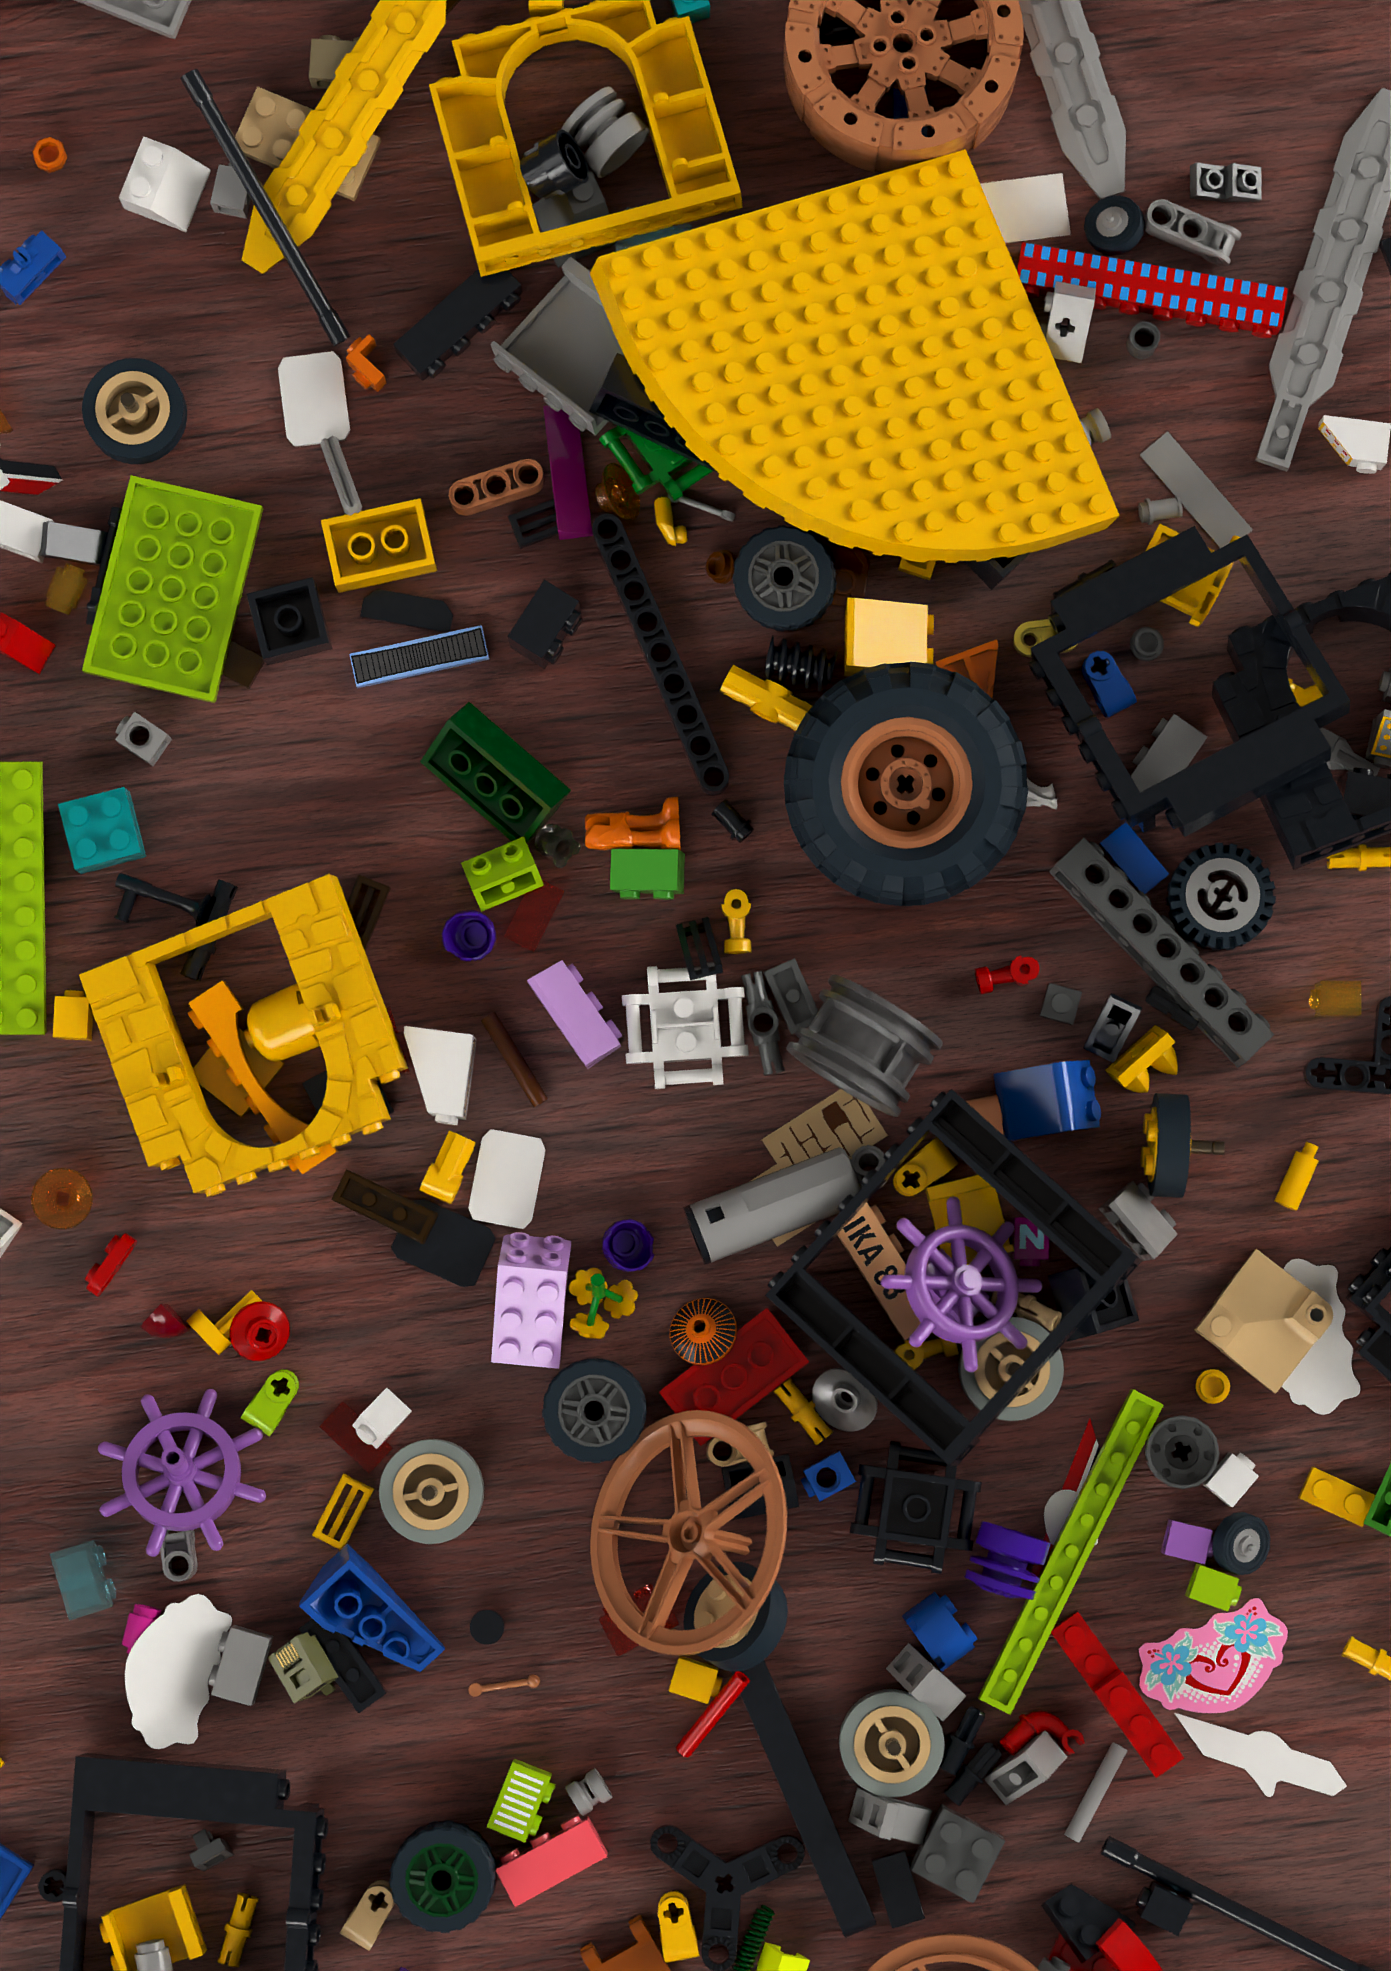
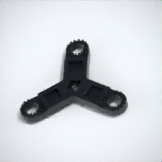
M667 1824L658 1827L653 1832L650 1840L651 1850L657 1858L706 1892L701 1955L704 1964L714 1971L729 1969L735 1961L741 1895L795 1870L802 1864L805 1855L802 1842L793 1835L779 1836L727 1862L674 1825ZM664 1833L673 1834L677 1838L678 1845L672 1852H663L658 1847L657 1841ZM791 1843L797 1849V1856L792 1862H782L778 1858L777 1850L782 1844ZM727 1874L731 1875L733 1889L725 1888L722 1892L718 1891L719 1884L715 1880L716 1877L719 1875L724 1878ZM718 1943L724 1944L729 1950L728 1958L720 1963L714 1962L709 1957V1949Z

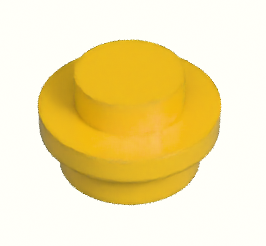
M1206 1370L1196 1380V1393L1206 1403H1220L1229 1394V1379L1219 1370Z

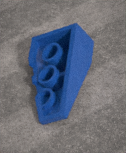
M348 1544L321 1568L299 1602V1606L323 1629L332 1633L336 1631L351 1638L352 1642L361 1646L365 1644L382 1652L385 1657L418 1672H421L445 1650V1646L375 1569Z

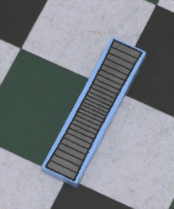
M482 625L349 654L357 688L489 660Z

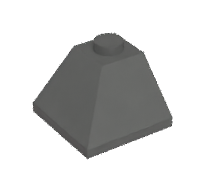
M592 171L589 172V179L586 183L561 196L556 194L546 200L543 197L532 205L542 232L610 214ZM619 241L596 247L593 246L589 249L553 259L557 268L562 267L570 256L575 260H579L615 245Z

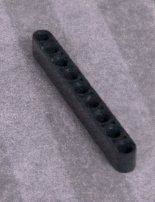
M602 514L596 518L592 527L596 546L699 786L708 795H720L726 790L729 783V772L622 522L613 514ZM607 524L613 525L617 529V534L610 539H605L598 533L599 529ZM618 555H625L631 562L626 569L619 570L613 567L612 560ZM634 585L639 586L644 591L643 596L635 601L625 596L627 588ZM646 616L653 617L657 621V626L652 631H643L638 626L641 618ZM658 647L668 649L670 652L669 659L661 663L656 662L651 657L654 649ZM670 678H678L683 682L684 687L678 693H670L664 687L666 681ZM687 708L692 709L697 714L695 722L688 725L681 723L678 719L679 712ZM699 739L707 741L710 745L709 752L701 756L696 755L691 750L692 743ZM712 770L719 771L724 778L723 782L715 787L709 786L704 780L706 773Z
M765 1660L752 1668L740 1671L750 1681L741 1692L742 1699L844 1937L847 1938L877 1925Z

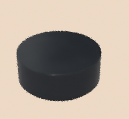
M491 1609L477 1612L470 1622L472 1637L478 1643L484 1645L497 1642L504 1633L505 1624L502 1616Z

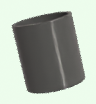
M1143 321L1137 323L1132 328L1126 342L1130 355L1137 359H1146L1153 355L1160 341V332L1151 322ZM1146 334L1150 337L1152 345L1148 347L1139 346L1135 341V336Z

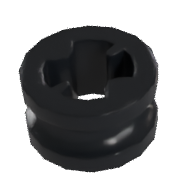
M52 1869L41 1877L38 1889L43 1899L49 1902H58L63 1899L66 1887V1871ZM49 1877H53L55 1881L60 1879L63 1881L64 1885L60 1888L63 1891L61 1894H57L55 1890L48 1891L46 1885L51 1883L48 1880Z

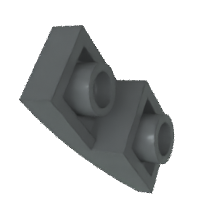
M1196 162L1190 165V199L1221 202L1261 201V167L1236 163L1225 167Z

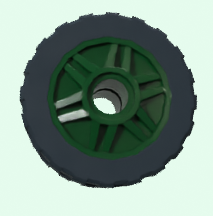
M452 1820L434 1821L426 1826L417 1828L402 1843L390 1869L391 1878L389 1883L392 1889V1898L400 1909L399 1912L403 1917L409 1919L411 1924L426 1929L425 1931L450 1933L453 1930H461L469 1923L476 1921L481 1912L487 1908L497 1879L495 1870L496 1860L495 1856L493 1857L488 1842H485L478 1831H474L464 1823L460 1824ZM445 1870L451 1875L452 1880L447 1883L441 1882L436 1878L435 1872Z

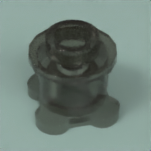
M553 823L541 828L535 839L537 851L543 856H551L553 864L558 868H563L567 864V860L573 855L578 854L581 849V844L573 839L571 830L561 828Z

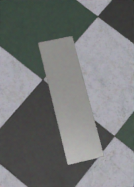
M1168 431L1140 454L1175 496L1180 497L1183 506L1220 548L1229 544L1234 535L1241 538L1253 531Z

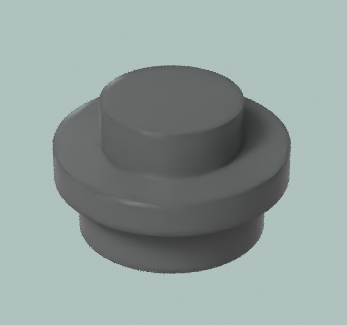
M1151 627L1138 629L1130 639L1132 654L1142 661L1156 659L1164 648L1162 635Z

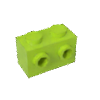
M524 837L461 863L481 912L544 886Z

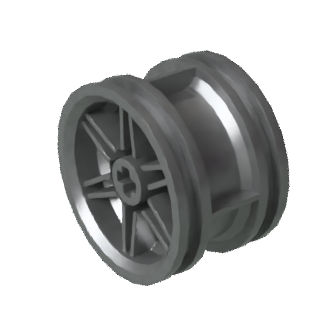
M833 974L828 980L832 988L830 990L822 989L819 994L820 999L824 1003L808 1029L799 1027L795 1033L799 1041L797 1043L789 1042L786 1049L801 1063L848 1094L885 1114L898 1117L901 1109L897 1104L899 1101L906 1103L910 1098V1094L905 1090L906 1085L920 1063L931 1064L934 1059L930 1053L931 1049L940 1050L943 1043L930 1029L897 1006L863 986Z

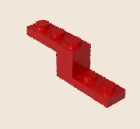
M1076 1611L1056 1625L1051 1634L1105 1710L1115 1720L1155 1778H1158L1183 1760L1184 1756L1124 1672L1115 1664L1080 1613Z

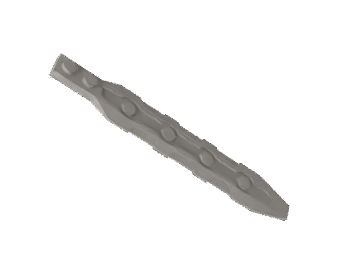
M1019 0L1023 27L1031 48L1030 57L1036 75L1041 78L1052 111L1051 120L1062 152L1100 200L1108 196L1124 193L1126 129L1115 96L1110 93L1099 60L1101 54L1094 34L1089 31L1080 1Z
M1385 88L1380 89L1343 137L1333 168L1335 174L1324 207L1319 210L1313 229L1315 235L1303 271H1300L1292 293L1294 299L1283 332L1278 335L1269 363L1275 401L1255 461L1284 471L1289 469L1308 408L1334 385L1343 357L1341 351L1352 317L1357 314L1364 293L1362 287L1373 253L1377 252L1383 235L1382 225L1391 201V90Z

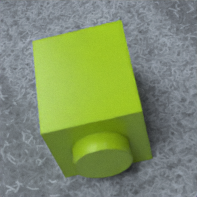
M1196 1563L1185 1596L1228 1612L1230 1605L1236 1606L1242 1587L1238 1586L1239 1578Z

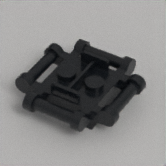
M890 1441L886 1468L859 1464L858 1474L861 1475L855 1522H851L849 1533L876 1537L873 1564L883 1566L885 1562L931 1569V1573L941 1574L945 1548L972 1551L974 1541L970 1539L977 1492L981 1493L982 1482L957 1479V1466H949L933 1450L901 1446V1442ZM900 1459L945 1466V1475L937 1476L897 1470L898 1461ZM875 1477L885 1479L878 1526L868 1525ZM955 1489L963 1490L957 1538L948 1537ZM887 1539L934 1546L933 1556L886 1549Z

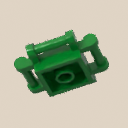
M620 426L610 429L599 438L605 448L609 447L633 482L632 488L637 494L643 493L659 482L670 497L676 501L683 496L682 492L713 471L699 464L674 481L670 476L690 464L692 460ZM627 436L651 472L649 474H643L620 439Z

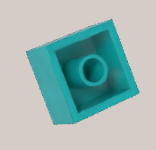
M125 787L58 804L74 869L80 874L146 857L131 794Z

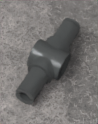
M758 971L753 972L755 984L752 983L750 973L742 975L741 979L743 980L748 1006H745L748 1017V1029L752 1035L754 1046H758L764 1071L763 1074L766 1076L773 1074L771 1062L774 1063L776 1073L785 1071V1067L783 1066L778 1041L781 1040L778 1030V1017L774 1012L772 1000L768 1001L762 976L763 972ZM765 1014L772 1019L773 1026L768 1032H759L755 1029L753 1021L758 1015Z

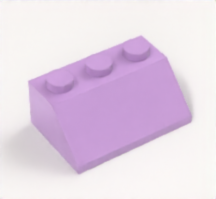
M561 960L531 977L527 982L585 1067L589 1069L621 1047L617 1039L622 1037V1034L611 1019L607 1022L603 1020L598 1012L603 1007L593 992L585 994L579 985L584 979L573 963L566 966Z

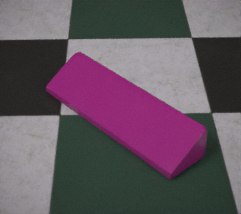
M549 405L543 406L559 540L593 536L580 430L569 420L570 415L562 409L557 412Z

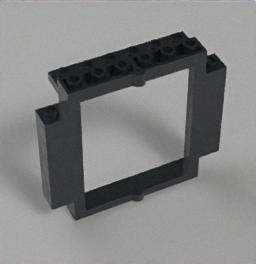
M1193 526L1050 601L1051 615L1048 618L1057 634L1031 647L1032 661L1028 662L1029 667L1037 680L1042 678L1048 688L1045 689V693L1053 708L1059 706L1063 712L1064 717L1061 720L1070 736L1076 734L1081 743L1078 745V749L1082 758L1087 764L1092 762L1096 768L1097 773L1094 775L1098 785L1103 792L1109 790L1114 801L1111 802V805L1120 820L1126 819L1131 828L1139 825L1143 833L1156 827L1155 815L1166 810L1165 815L1174 830L1179 827L1183 836L1186 837L1330 761L1331 746L1320 728L1350 712L1351 700L1305 628L1299 613L1290 604L1248 534L1211 553L1196 527ZM1239 560L1323 696L1140 792L1103 731L1098 718L1093 714L1059 657V653Z

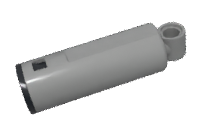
M862 1146L854 1152L852 1159H849L846 1151L838 1147L683 1207L688 1225L704 1264H709L840 1213L837 1210L839 1204L849 1194L855 1196L863 1187L860 1182L869 1172L863 1169L866 1166L874 1165L878 1171L886 1162L883 1158V1152L876 1146Z

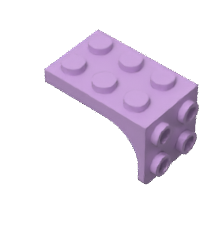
M522 1232L503 1236L497 1270L491 1362L559 1369L571 1241L554 1235L545 1238L533 1237Z

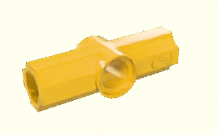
M735 665L731 667L720 688V692L750 707V710L756 715L775 724L779 722L794 731L797 730L805 714L812 708V705L794 697L790 690L768 679L764 681Z

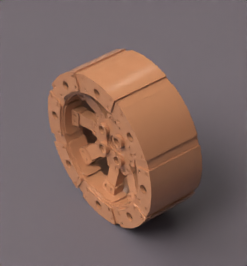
M790 0L785 26L783 64L787 91L801 122L804 120L810 129V134L830 153L855 167L875 172V170L889 172L964 149L969 151L971 148H977L999 123L1008 106L1014 88L1024 38L1023 18L1019 0H974L979 9L972 11L969 16L947 22V19L935 21L939 6L943 0H914L911 5H908L907 0H880V12L870 7L866 9L855 0ZM997 9H1000L1003 17L998 15ZM824 13H827L834 18L837 16L851 26L861 38L854 40L853 44L831 47L830 44H820L819 28L817 27L821 25ZM893 21H903V22H901V23H894ZM926 31L931 40L924 41L921 39L920 34ZM987 39V52H989V55L986 56L982 70L973 67L968 69L950 60V56L944 51L950 49L952 45L968 40ZM903 41L908 43L911 49L908 52L901 53L895 50L893 45ZM877 42L884 43L885 50L881 52L876 51L874 44ZM806 53L807 57L811 58V60L806 63L801 62L798 55ZM915 63V66L912 69H906L907 67ZM855 67L868 69L869 73L866 83L859 93L854 94L851 98H848L840 89L834 86L830 76L836 70ZM930 79L936 82L939 80L957 89L962 97L952 107H946L935 112L933 107L929 106L926 96V80ZM993 83L998 89L996 92L990 93L986 91L985 86H990ZM892 88L899 89L901 95H904L907 105V118L889 119L874 113L876 105L885 92L888 93ZM850 113L857 117V122L853 125H848L844 121V119L850 116ZM930 126V131L934 135L932 137L923 136L922 128Z

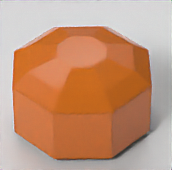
M52 137L38 140L32 151L38 168L48 173L61 170L67 160L62 142Z

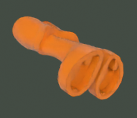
M678 797L666 798L661 812L654 815L639 816L630 815L629 812L594 813L587 814L585 817V845L589 849H632L633 846L651 849H678L681 851Z

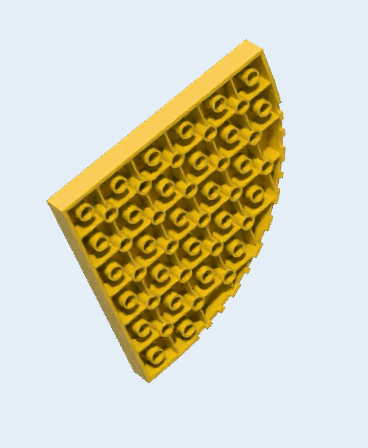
M966 149L602 255L597 258L590 271L591 278L612 330L633 374H637L645 386V393L650 401H654L663 413L667 424L678 431L686 441L685 445L702 462L704 460L707 461L719 473V478L725 482L726 480L730 481L742 490V495L763 509L767 507L785 517L784 521L806 532L809 530L828 537V541L852 549L859 547L873 551L872 554L877 556L886 554L916 562L940 560L945 561V563H957L958 561L972 560L981 562L999 557L1011 558L1047 549L1105 530L1120 516Z

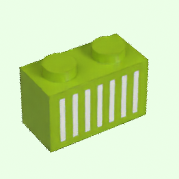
M514 1758L487 1828L524 1843L528 1835L535 1837L543 1818L536 1815L541 1802L549 1803L556 1785L549 1782L552 1773Z

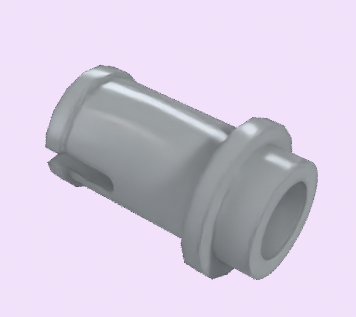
M1179 496L1150 501L1149 498H1146L1144 502L1138 504L1141 523L1147 522L1148 525H1153V521L1181 518L1183 516L1182 503Z

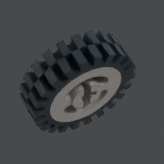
M1215 843L1211 846H1202L1200 849L1193 851L1174 870L1171 881L1168 883L1166 902L1170 908V919H1174L1176 923L1175 928L1178 932L1182 931L1186 935L1185 939L1190 942H1196L1197 946L1203 949L1208 947L1212 951H1219L1221 949H1226L1227 951L1238 946L1241 947L1254 939L1266 927V923L1273 914L1272 907L1275 904L1276 896H1273L1275 885L1274 881H1270L1269 875L1271 873L1269 869H1264L1261 865L1263 861L1258 856L1256 858L1250 854V850L1246 848L1243 850L1239 849L1236 844L1223 845V843ZM1225 874L1235 879L1241 886L1244 902L1239 901L1238 890L1233 885L1224 897L1227 901H1223L1214 911L1215 914H1223L1230 911L1234 916L1232 919L1217 920L1208 916L1201 909L1198 902V892L1204 895V905L1209 909L1217 899L1215 893L1221 891L1228 882L1227 880L1210 882L1208 876Z

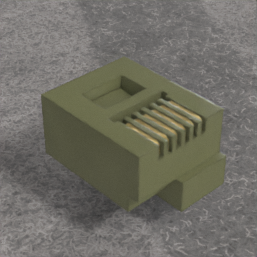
M308 1632L298 1635L268 1657L294 1704L311 1698L320 1690L325 1696L336 1690L331 1682L337 1679L338 1675L315 1635L310 1637Z

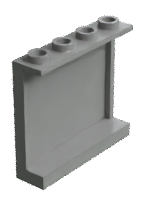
M570 256L562 265L564 272L562 279L501 346L495 341L490 345L495 355L493 360L506 373L513 371L519 376L520 383L531 392L539 391L545 396L543 398L544 401L557 412L562 409L570 415L569 420L579 430L584 431L588 429L596 436L608 421L588 411L617 353L624 355L612 330L591 278L590 271Z

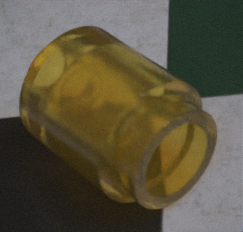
M65 563L64 568L57 566L45 593L47 597L45 606L70 616L72 609L77 608L88 582V579L82 577L84 570Z

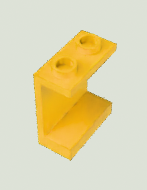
M980 1175L925 1189L935 1230L949 1226L946 1202L952 1196L960 1200L963 1225L978 1228L993 1236L1004 1223L997 1191ZM1008 1238L1002 1245L1007 1253L1014 1251L1013 1245H1010ZM951 1243L939 1245L940 1249L952 1259ZM965 1246L967 1265H969L978 1252Z
M185 1884L107 1911L102 1916L103 1922L99 1924L104 1942H110L114 1956H111V1964L114 1971H137L134 1956L137 1953L136 1945L149 1940L164 1939L165 1946L169 1947L172 1963L188 1957L191 1960L203 1956L207 1951Z

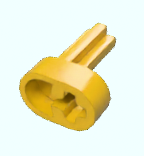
M250 1290L215 1324L199 1309L186 1322L220 1355L231 1345V1342L228 1340L230 1338V1326L237 1312L250 1303L262 1300Z

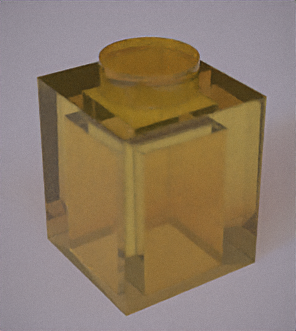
M1319 981L1315 983V989H1310L1309 995L1310 1009H1315V1017L1356 1018L1361 1016V981Z

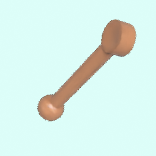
M532 1674L527 1679L487 1685L472 1683L468 1691L471 1696L477 1697L482 1692L521 1686L536 1688L540 1684V1678Z

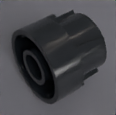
M559 130L534 143V148L522 154L523 158L520 160L522 176L529 189L539 198L544 197L546 200L556 194L561 196L586 183L589 179V168L586 158L576 140L565 130Z

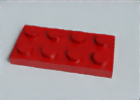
M766 1308L737 1330L735 1343L725 1357L708 1365H692L660 1390L659 1393L675 1414L684 1411L702 1410L712 1411L737 1419L809 1363V1361L770 1310ZM694 1437L700 1446L712 1438Z

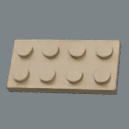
M257 86L235 138L245 156L273 168H278L300 134L299 128L313 109ZM372 134L366 144L368 148L356 167L351 168L336 194L353 201L356 200L381 143L380 137Z

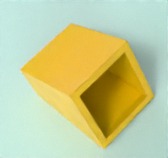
M847 598L845 607L844 676H852L865 668L884 663H906L912 661L933 664V648H927V635H933L934 615L928 614V605Z

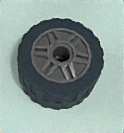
M786 525L763 529L762 532L757 535L754 534L749 538L746 545H743L740 549L738 558L735 559L733 574L734 591L743 609L754 621L759 622L761 626L780 632L788 630L797 631L800 628L809 627L814 624V621L821 618L826 613L825 611L828 606L831 605L837 585L834 563L822 541L820 542L810 532L795 526L787 527ZM783 572H790L794 575L792 582L787 586H780L776 583L777 577Z
M601 1358L580 1360L562 1369L549 1384L544 1395L542 1417H544L545 1422L544 1427L554 1445L558 1446L567 1456L576 1458L578 1461L592 1463L610 1461L628 1451L639 1438L644 1428L647 1414L645 1395L640 1383L633 1374L620 1364ZM598 1401L603 1405L604 1415L601 1419L593 1420L587 1416L585 1408L588 1402Z

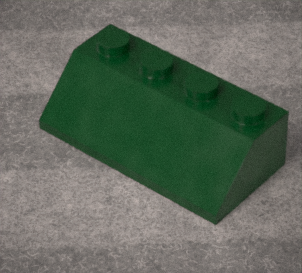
M470 702L448 719L420 761L511 841L524 837L528 844L554 815L571 792L570 788Z

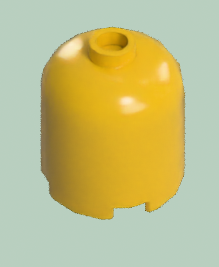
M297 983L258 1000L248 1011V1029L244 1030L246 1041L251 1049L256 1047L259 1053L268 1060H284L320 1047Z

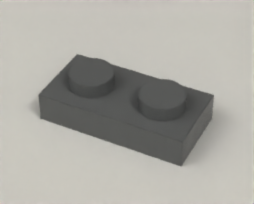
M795 958L765 971L764 976L791 1035L795 1034L799 1027L808 1028L817 1015L818 1009Z

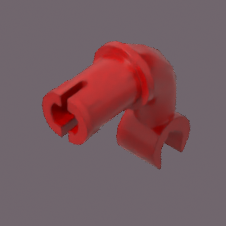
M1032 1711L1026 1715L1021 1714L1019 1716L1020 1721L1000 1740V1744L1013 1756L1034 1736L1039 1735L1044 1730L1058 1739V1746L1067 1755L1075 1753L1068 1746L1067 1738H1073L1080 1746L1085 1743L1083 1735L1078 1730H1069L1056 1715L1046 1711Z

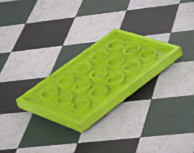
M131 475L82 668L83 673L215 703L263 512L262 505Z

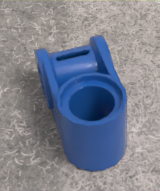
M1096 651L1084 660L1081 669L1082 675L1105 718L1108 719L1137 703L1130 684L1122 675L1114 658L1109 653ZM1093 660L1098 664L1102 662L1105 664L1106 668L1102 671L1103 675L1100 672L1093 673L1091 671V667L1094 665Z

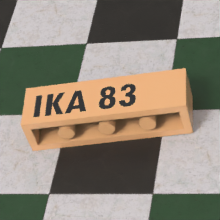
M866 1202L837 1236L900 1337L905 1341L921 1322L911 1308L906 1289H886L881 1285V1279L885 1275H905L906 1264L900 1256L904 1249L894 1233L888 1236L881 1226L886 1220L876 1204L870 1207Z

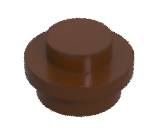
M727 550L712 553L706 562L708 576L716 583H728L733 578L735 555Z

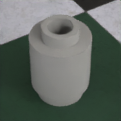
M164 1939L149 1940L136 1945L137 1953L134 1956L137 1971H173L169 1947L165 1946Z

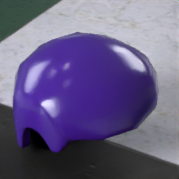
M476 910L457 912L446 921L441 933L445 950L454 954L462 961L483 959L492 951L497 938L493 922L486 915Z
M632 1219L614 1222L603 1236L602 1250L604 1257L612 1267L624 1272L642 1270L654 1258V1238L641 1222Z

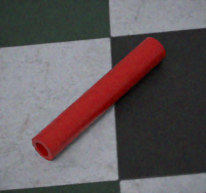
M736 1671L677 1744L676 1749L682 1756L689 1758L749 1684L750 1681L744 1673Z

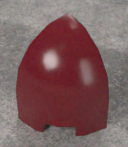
M160 1304L140 1326L141 1329L151 1336L160 1338L181 1336L191 1329L168 1304Z

